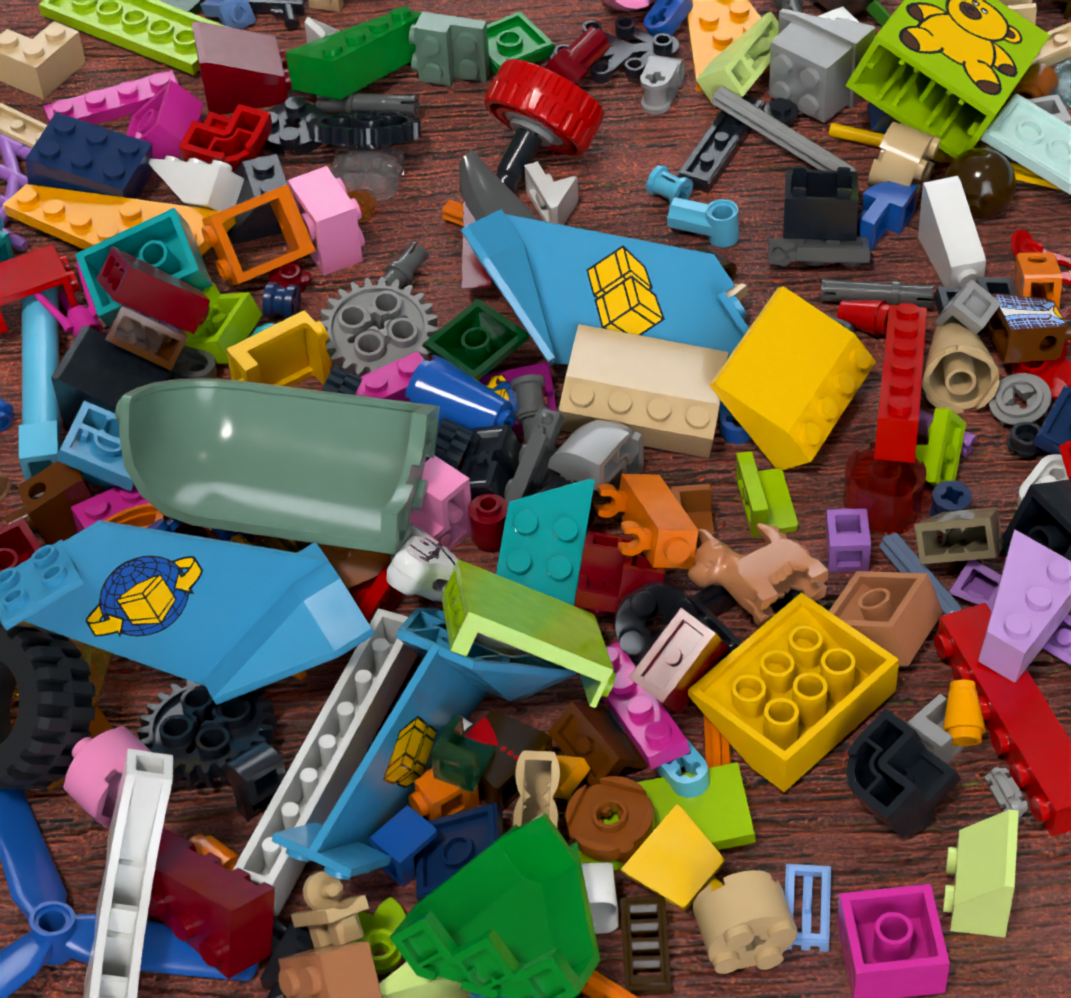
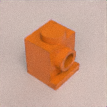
M454 750L446 754L447 762L438 768L427 770L420 778L415 780V792L408 796L413 810L422 817L426 816L428 820L466 811L480 804L477 778Z

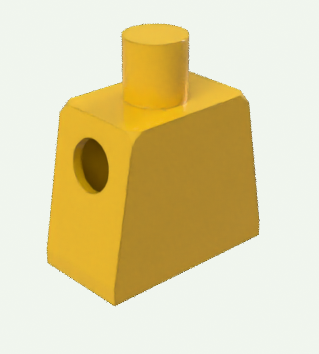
M678 804L673 807L621 868L622 873L627 878L655 895L663 896L667 902L682 911H685L698 894L709 885L712 892L725 886L715 877L725 864V859Z

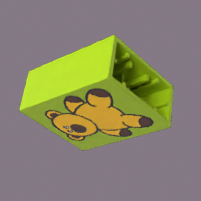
M903 0L875 36L845 86L900 123L941 138L939 149L955 158L962 152L974 148L1051 35L999 0Z

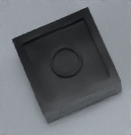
M794 166L793 170L786 169L783 238L856 241L858 171H851L849 167H838L837 171L807 170L805 166Z

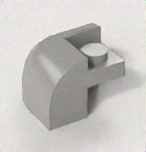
M591 421L578 428L550 457L548 468L560 473L559 477H564L566 481L570 480L572 483L594 479V490L596 491L597 485L605 483L611 484L619 490L621 474H640L644 470L642 434L619 422Z

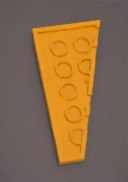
M25 184L3 204L7 216L84 250L175 207L189 223L201 256L210 249L202 235L201 228L204 227L201 219L220 212V210ZM235 216L222 221L226 232L236 223Z

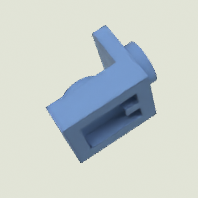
M207 0L200 4L205 16L218 17L223 25L242 30L256 21L248 0Z

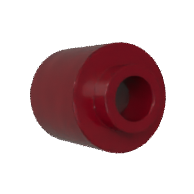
M480 495L471 501L468 508L471 539L480 550L485 552H496L501 548L508 504L499 495Z

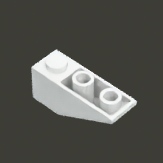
M166 156L165 160L150 158L148 163L181 201L191 207L220 211L232 207L237 203L244 178L232 172L233 167L217 160H213L212 164H207L195 158H189L188 162H184L176 157Z

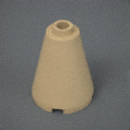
M950 317L941 327L939 325L936 327L922 371L923 390L932 405L937 408H950L956 414L964 413V409L975 406L976 409L984 407L995 396L1000 384L997 363L978 334L973 333L955 317Z

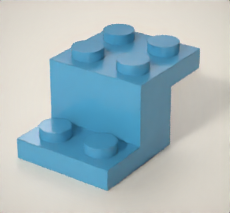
M84 401L59 450L56 461L80 470L85 480L110 490L119 486L131 491L134 483L124 467L119 438V423L116 420L115 413Z

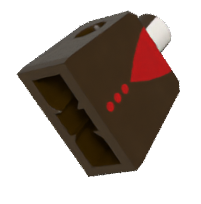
M497 710L490 711L476 725L463 716H458L452 721L447 730V737L456 743L453 748L454 752L477 778L479 796L487 804L497 802L502 812L520 795L516 784L515 771L521 752L523 750L553 751L551 736Z

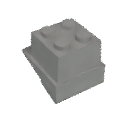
M787 9L780 10L778 35L771 41L769 96L775 99L785 98L797 105L799 111L823 123L846 106L853 109L864 98L845 85L874 40L875 27L838 17L835 20Z

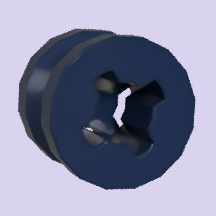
M268 282L266 284L262 301L264 317L275 318L277 315H280L287 319L299 313L301 305L299 285L289 284L287 287H281L276 282Z
M957 481L939 483L932 492L930 517L942 512L969 510L972 503L971 490L968 486Z

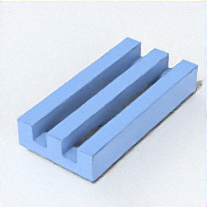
M786 864L785 897L792 917L794 911L795 876H803L802 933L797 932L796 939L792 945H801V950L810 951V946L819 947V952H829L831 866ZM813 877H821L820 934L811 933Z

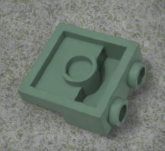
M422 12L416 25L412 24L409 31V44L416 45V51L412 56L411 68L412 71L418 72L419 81L451 86L454 78L487 83L490 76L487 21Z

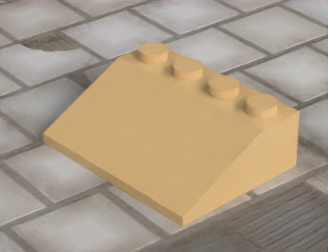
M578 324L558 411L565 418L561 431L573 433L584 424L594 420L614 421L642 434L643 446L709 458L720 405L719 397L709 385L726 362L728 352Z

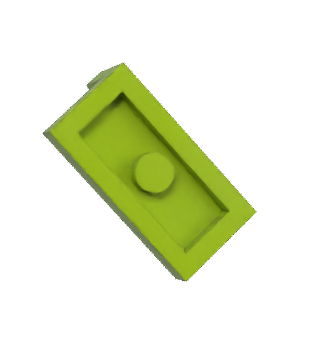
M752 451L736 453V483L751 537L761 536L756 528L759 523L777 526L780 533L797 531L798 521L783 470L777 468L757 471Z

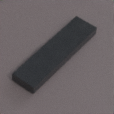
M748 96L742 97L764 111V101ZM721 110L677 173V177L689 178L693 182V189L709 193L752 128Z

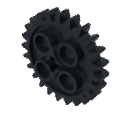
M375 109L348 110L346 114L338 113L336 115L317 116V118H312L311 121H308L309 140L333 146L349 147L354 145V148L375 149L382 148L384 145H392V143L403 144L404 141L412 142L413 139L421 137L420 118L398 112L376 113Z
M189 680L186 681L187 686L183 688L174 683L171 684V695L159 692L157 694L159 704L148 703L146 705L148 715L140 716L141 728L137 729L139 740L152 752L173 755L172 784H177L184 777L187 778L189 787H193L198 779H204L206 786L211 787L214 777H220L224 783H228V780L222 775L223 764L260 741L267 744L275 743L274 731L277 730V723L272 701H267L265 690L258 692L253 690L216 705L206 686Z

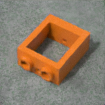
M288 184L201 219L204 227L201 228L203 238L210 248H214L218 257V261H216L217 271L223 281H228L229 286L241 284L316 251ZM270 202L290 251L243 271L222 221Z

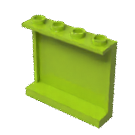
M460 559L457 560L441 595L450 651L467 657L477 633H480L579 673L589 706L596 708L601 696L607 697L615 682L616 673L613 672L611 659L594 614Z

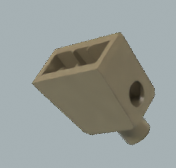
M997 507L942 512L914 524L920 564L996 558L1003 548ZM937 530H941L943 534L941 544L937 540Z

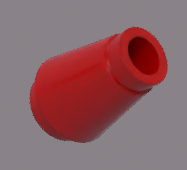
M843 300L838 307L837 318L855 324V328L879 337L882 334H886L889 305L886 300Z

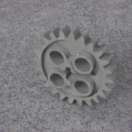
M384 277L379 279L378 285H372L369 278H365V287L360 288L356 283L351 282L350 293L339 289L338 300L329 298L327 300L328 309H321L320 322L328 333L329 340L326 342V347L333 366L342 367V369L361 377L416 351L423 359L429 361V353L431 352L424 347V342L438 331L437 315L433 314L432 303L424 304L423 293L413 296L412 285L401 290L399 289V280L397 279L391 286H386Z

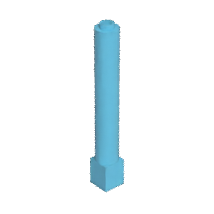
M58 286L41 291L59 310ZM33 295L21 298L22 425H19V462L25 481L55 463L63 444L61 437V414L51 379L60 364L59 322Z

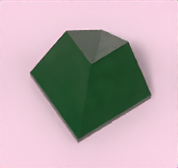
M477 299L424 342V347L434 355L445 358L479 381L529 339V334L483 301Z

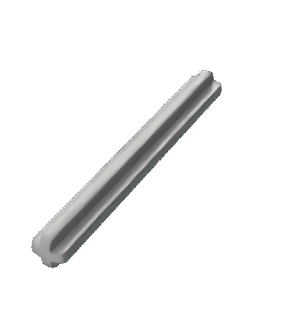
M720 87L714 92L713 105L816 169L837 171L838 167H849L851 171H857L854 166L729 89Z

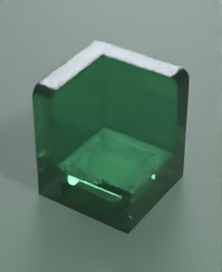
M454 714L431 750L433 777L473 792L495 756L494 748L465 737L463 717Z

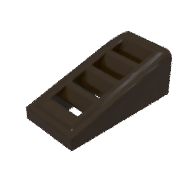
M663 896L622 898L620 900L625 990L633 995L671 994L665 898ZM658 934V937L631 938V935ZM659 952V956L632 957V953ZM660 969L661 972L658 975L634 976L633 970Z

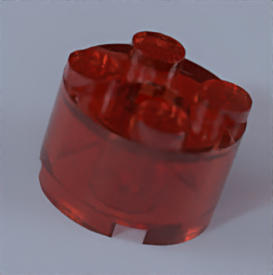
M876 442L870 443V448L859 452L858 448L849 456L845 466L844 508H867L869 530L895 532L899 535L906 533L922 511L926 481L925 464L923 461L920 463L916 457L915 463L874 459Z

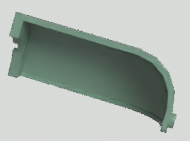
M202 378L160 381L135 388L125 393L118 401L115 416L119 423V438L124 467L139 494L167 517L193 526L311 543L316 542L318 544L396 555L412 532V523H410L412 510H421L425 498L428 481L422 479L426 457L434 458L440 406L249 381Z

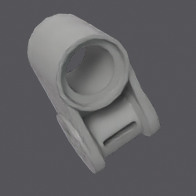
M649 55L645 69L640 76V84L644 88V95L641 99L643 111L649 114H662L671 108L676 93L683 83L685 73L684 59Z

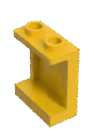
M303 310L227 348L226 353L231 379L291 387L311 376H315L324 385L330 373V368L333 366L327 352L326 342L329 340L324 325L320 321L315 322Z

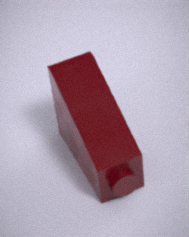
M112 246L96 280L113 301L195 334L198 325H202L208 317L210 310V300L200 289Z

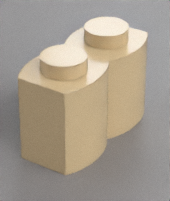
M523 750L517 760L515 771L516 784L520 796L514 808V826L517 824L520 827L539 815L546 813L557 828L558 812L553 799L560 778L557 756L553 751Z

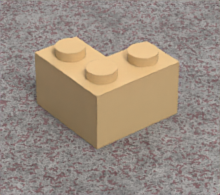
M53 21L33 39L9 29L0 34V81L41 99H45L86 63L79 31Z

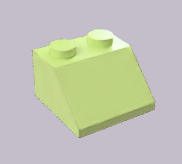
M1007 810L959 830L957 848L948 847L946 874L954 875V884H945L943 912L951 913L950 931L1005 938L1015 888L1018 810Z

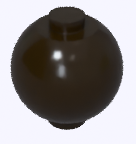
M987 143L978 144L975 148L966 150L955 157L948 166L944 179L954 176L959 177L973 219H987L1002 212L1011 202L1016 189V176L1012 165L1000 151Z

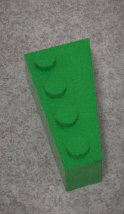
M398 7L393 9L391 13L286 51L292 89L341 100L412 61L413 53L416 51V45L409 44V31L412 24L416 25L421 12L411 11L409 7Z

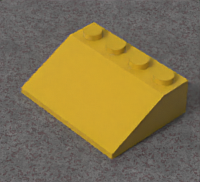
M781 286L774 292L709 386L776 469L785 470L813 460L876 361L853 332L784 286Z
M800 593L688 689V696L753 770L785 792L896 691L899 659L815 601Z

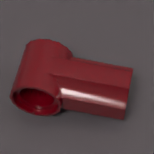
M590 26L568 48L563 47L544 68L577 85L587 75L588 69L607 53L611 45L607 36L600 29Z

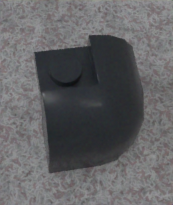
M887 708L855 739L847 751L849 759L846 775L847 784L851 791L867 810L900 836H911L924 830L936 819L932 810L961 780L955 769L924 746L915 729Z

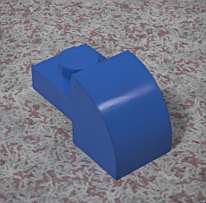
M888 181L876 184L864 192L862 212L857 221V230L860 231V237H867L869 239L870 251L874 249L887 230L899 234L902 233L916 213L917 185L911 184L909 187Z

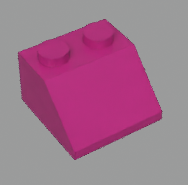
M170 80L131 116L126 135L152 143L153 159L165 160L166 156L179 159L181 157L179 145L192 121L202 123L200 115L204 103Z

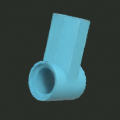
M674 197L667 216L668 227L707 235L708 241L716 247H730L739 240L738 206L733 201L720 199L708 205Z

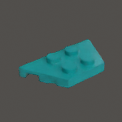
M586 479L509 501L496 574L574 606L595 480Z

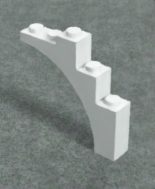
M127 749L107 840L106 867L96 908L95 935L84 981L83 998H137L151 889L165 813L173 782V755Z

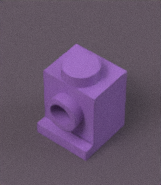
M867 508L826 510L825 538L829 573L869 571L871 540Z

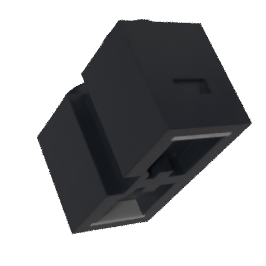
M509 425L473 429L463 464L459 465L457 469L469 478L471 501L483 494H495L504 498L506 485L511 478H514L519 466V453L522 448Z

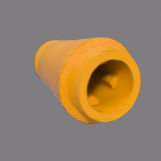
M955 680L950 682L943 730L953 736V746L978 745L982 743V734L986 732L976 691V684L971 680Z

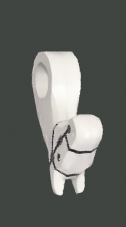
M412 525V532L408 540L396 555L391 554L392 561L387 568L386 581L405 595L416 594L432 601L442 602V592L458 559L432 536ZM477 633L475 638L486 647L508 656L528 653L480 633Z

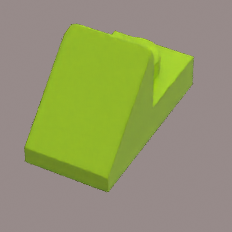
M935 408L933 422L928 428V445H916L915 463L913 464L933 487L944 481L956 480L966 422L950 408Z

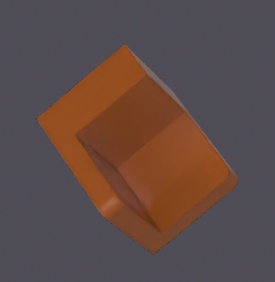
M711 485L671 486V492L697 529H705L715 538L711 512ZM698 536L696 546H701L702 544Z

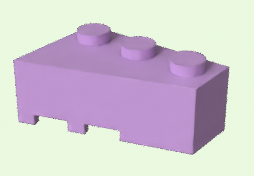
M1015 529L978 662L1016 683L1071 611V561Z

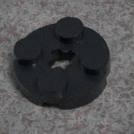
M293 96L286 99L285 103L276 105L267 111L271 113L272 120L271 135L265 144V148L269 151L285 155L284 150H295L296 155H303L316 150L322 145V142L309 140L308 121H311L312 118H317V116H325V113L319 107L305 103L302 97Z
M661 581L642 584L643 587L634 590L632 593H627L617 606L614 616V628L620 647L624 653L639 663L664 631L659 630L658 633H651L650 627L645 625L646 620H654L656 614L663 615V622L668 626L680 608L698 620L693 603L682 589L673 584Z

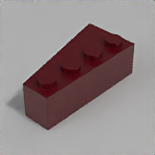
M163 827L148 913L152 916H157L173 931L180 941H185L201 955L207 965L215 967L228 980L271 955L275 887L266 882L259 885L250 882V873L240 868L230 871L222 867L220 857L211 852L204 856L198 854L195 844Z

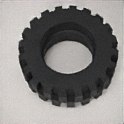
M0 622V789H42L50 786L53 782L59 781L67 774L68 766H70L74 759L72 756L74 746L81 739L91 736L92 732L88 731L90 721H95L96 708H92V697L96 696L95 685L89 682L88 676L92 673L86 660L80 659L82 656L81 651L66 636L38 626L17 624L6 631ZM17 685L19 709L15 725L12 729L10 704Z

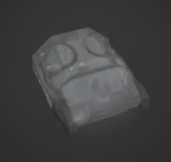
M354 145L339 148L335 151L332 174L335 178H341L350 199L358 197L363 190H369L371 196L376 199H389L398 192L400 181L403 179L406 153L404 149L388 145L375 149L354 148Z

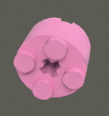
M124 726L103 732L93 739L91 737L81 739L72 750L74 759L68 768L64 783V790L97 823L102 824L109 830L127 749L152 752Z

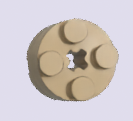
M892 122L879 146L882 149L878 160L874 159L868 177V187L888 181L909 187L911 184L918 186V200L922 190V185H919L921 181L928 182L931 177L935 163L929 160L930 157H935L941 143V138L902 123Z
M743 871L724 877L725 886L712 892L709 885L698 894L693 903V912L709 960L713 963L717 973L726 974L736 969L755 965L759 969L767 970L782 963L784 959L782 953L795 941L797 928L778 879L776 882L773 881L771 874L765 871Z

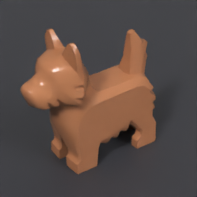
M759 523L756 528L768 545L743 555L736 553L729 546L714 538L707 530L699 529L698 536L702 545L695 551V565L689 569L688 577L699 587H707L712 584L722 585L744 609L753 615L754 622L758 627L764 625L775 615L770 604L776 603L777 599L784 598V594L789 593L790 589L802 591L804 595L813 601L825 597L827 587L823 582L828 580L829 570L819 560L812 558L804 545L799 544L798 541L787 539L786 534L780 533L779 527Z

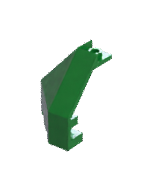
M546 813L539 815L520 827L517 824L418 902L389 937L417 976L433 981L437 977L458 982L461 983L462 990L488 998H499L500 996L507 998H574L580 994L600 962L578 844L575 842L569 846Z

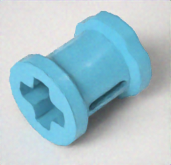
M664 165L655 167L646 183L647 193L660 195L668 199L670 204L674 197L688 200L693 189L692 180L686 177L679 178L671 174L668 167Z

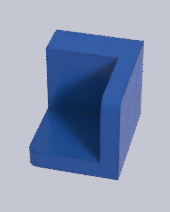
M407 805L369 837L370 847L391 856L389 865L380 869L404 888L416 877L413 857L437 837V830Z

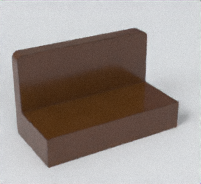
M571 701L548 731V734L566 756L585 759L590 770L584 778L590 786L600 784V778L618 776L624 767L644 769L647 766V763L630 738L602 706L597 705L596 708H593L587 703Z

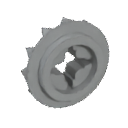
M1028 373L1013 374L1000 380L995 396L989 401L992 416H995L1002 426L1006 424L1014 426L1020 422L1035 423L1040 417H1047V410L1052 405L1051 391L1047 383L1040 377ZM1015 393H1017L1018 397L1027 401L1026 409L1020 408L1018 404L1015 405Z

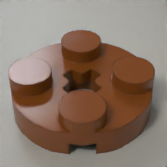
M619 776L600 778V784L593 785L588 789L586 785L579 788L569 800L565 813L572 844L577 842L580 852L591 858L604 861L616 860L623 863L627 862L654 831L656 823L652 802L647 797L644 788L631 779ZM612 812L618 813L619 821L616 823L604 824L600 819L602 816L609 817Z

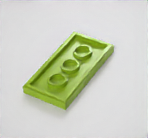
M738 762L708 768L710 785L703 794L694 798L679 796L673 791L664 777L637 782L644 788L647 797L652 802L656 819L655 829L673 807L678 804L717 850L756 843ZM689 772L682 773V775H688L690 778L696 776V774L691 775ZM612 812L609 817L602 816L600 818L604 824H613L619 821L617 812ZM579 851L581 863H612L613 871L620 870L627 863L616 860H598L586 856Z

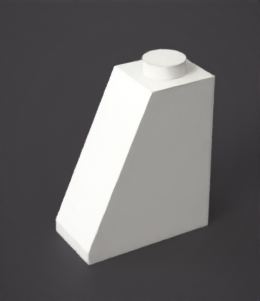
M954 176L923 183L918 239L944 287H964L971 279L976 281L977 277H984L986 258L959 177Z

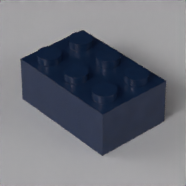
M56 112L26 157L28 184L137 199L153 173V168L148 164L150 158L153 159L152 143Z

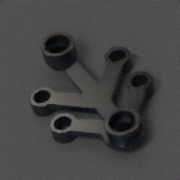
M620 17L615 21V34L620 38H630L638 43L630 44L603 32L607 36L611 47L599 60H609L607 62L599 61L592 65V80L597 83H606L611 80L612 75L624 64L625 76L633 80L640 79L649 55L676 58V54L679 52V41L666 33L653 36L635 28V21L632 18ZM596 20L586 21L582 25V34L590 26L602 31V24ZM561 44L556 46L551 53V59L563 47L568 48L570 45ZM643 55L641 58H632L633 56Z

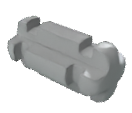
M995 767L991 769V772L985 776V783L987 786L992 784L989 786V790L1000 809L1005 808L1003 812L1018 810V818H1020L1028 810V803L1026 800L1021 802L1024 796L1012 777L1007 778L1010 776V772L1007 768Z

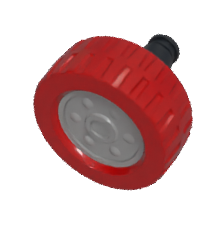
M506 60L495 75L484 98L486 109L502 124L516 132L497 167L496 176L513 193H516L517 185L525 176V165L532 163L540 145L569 156L583 155L588 150L603 121L604 110L602 106L585 90L546 68L523 60Z

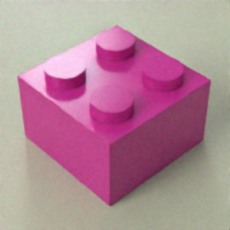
M931 884L839 893L837 927L852 998H902L945 993L950 962Z

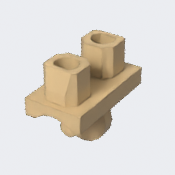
M324 871L315 872L310 875L304 884L303 895L307 905L313 910L290 914L294 927L308 926L314 948L330 944L340 946L364 937L357 913L369 908L366 896L359 895L342 898L343 886L339 878L330 876Z

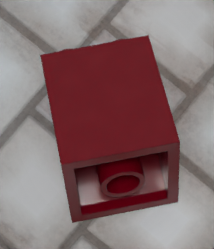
M191 22L208 113L213 112L220 115L234 113L238 104L258 109L285 103L286 99H288L287 90L292 89L289 69H286L288 64L285 49H278L275 36L205 22Z

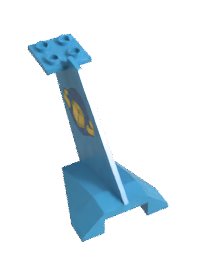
M99 520L64 542L61 539L53 545H45L39 548L30 559L15 568H7L0 572V620L6 631L22 621L206 686L216 705L338 658L375 635L341 578L316 542L295 553Z

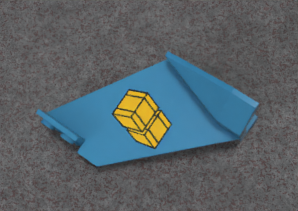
M502 209L461 229L472 251L551 368L555 365H569L578 324L727 351V359L749 329L743 320L745 318L744 315L747 313L735 295L729 298L726 295V292L734 288L735 285L714 254L508 215Z
M434 606L416 608L398 629L396 638L423 660L324 825L314 822L275 832L272 842L285 847V853L294 859L301 861L312 860L325 866V873L339 879L347 880L350 877L362 873H370L372 870L388 866L391 856L371 848L369 837L409 804L408 796L415 792L414 781L420 778L427 770L434 768L452 743V740L447 737V730L452 721L458 716H463L468 720L487 692L508 701L524 699L576 675V672L530 653L508 656L477 642H473L467 657L450 651L444 610Z

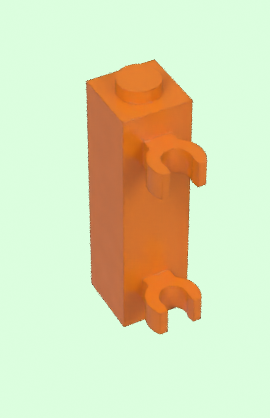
M621 474L619 490L611 484L597 485V491L600 496H611V500L605 505H595L596 513L604 518L615 516L618 513L623 520L621 529L625 534H632L634 537L628 543L618 542V548L622 554L635 556L643 551L653 568L693 567L699 530L660 475Z

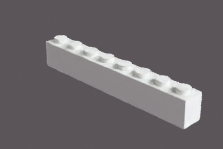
M378 608L369 624L375 635L359 644L233 868V870L240 868L250 873V882L256 885L266 882L275 887V916H278L307 861L297 860L288 856L285 853V847L272 842L275 832L314 822L324 825L357 770L418 656L396 638L398 629L407 620V616Z

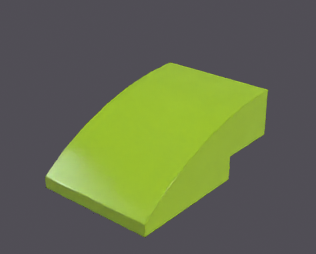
M212 283V286L201 290L210 300L208 317L202 325H198L195 334L183 330L188 336L184 346L209 352L214 356L216 364H229L226 349L247 339L263 314L250 292L220 294L215 284Z

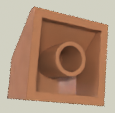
M856 571L829 612L898 658V666H909L942 615L943 610L928 573Z

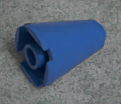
M433 355L431 362L424 359L412 374L406 388L405 397L411 399L410 402L440 406L438 429L444 418L471 431L474 428L509 425L512 429L515 422L512 404L445 358Z

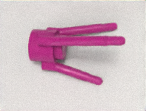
M76 261V265L87 299V308L84 305H79L71 309L65 294L61 292L58 294V298L68 312L66 318L41 292L33 294L41 305L62 325L65 332H72L75 338L82 326H88L101 333L103 332V326L98 320V314L78 261Z

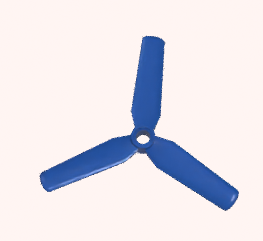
M0 789V859L11 897L28 920L30 932L0 951V998L9 997L33 978L44 964L59 965L69 961L71 958L88 964L95 935L96 914H74L73 909L67 904L66 889L24 791L16 789ZM146 921L140 971L228 980L215 967L207 965L201 955L185 941H180L165 923ZM259 962L229 980H251L257 971Z

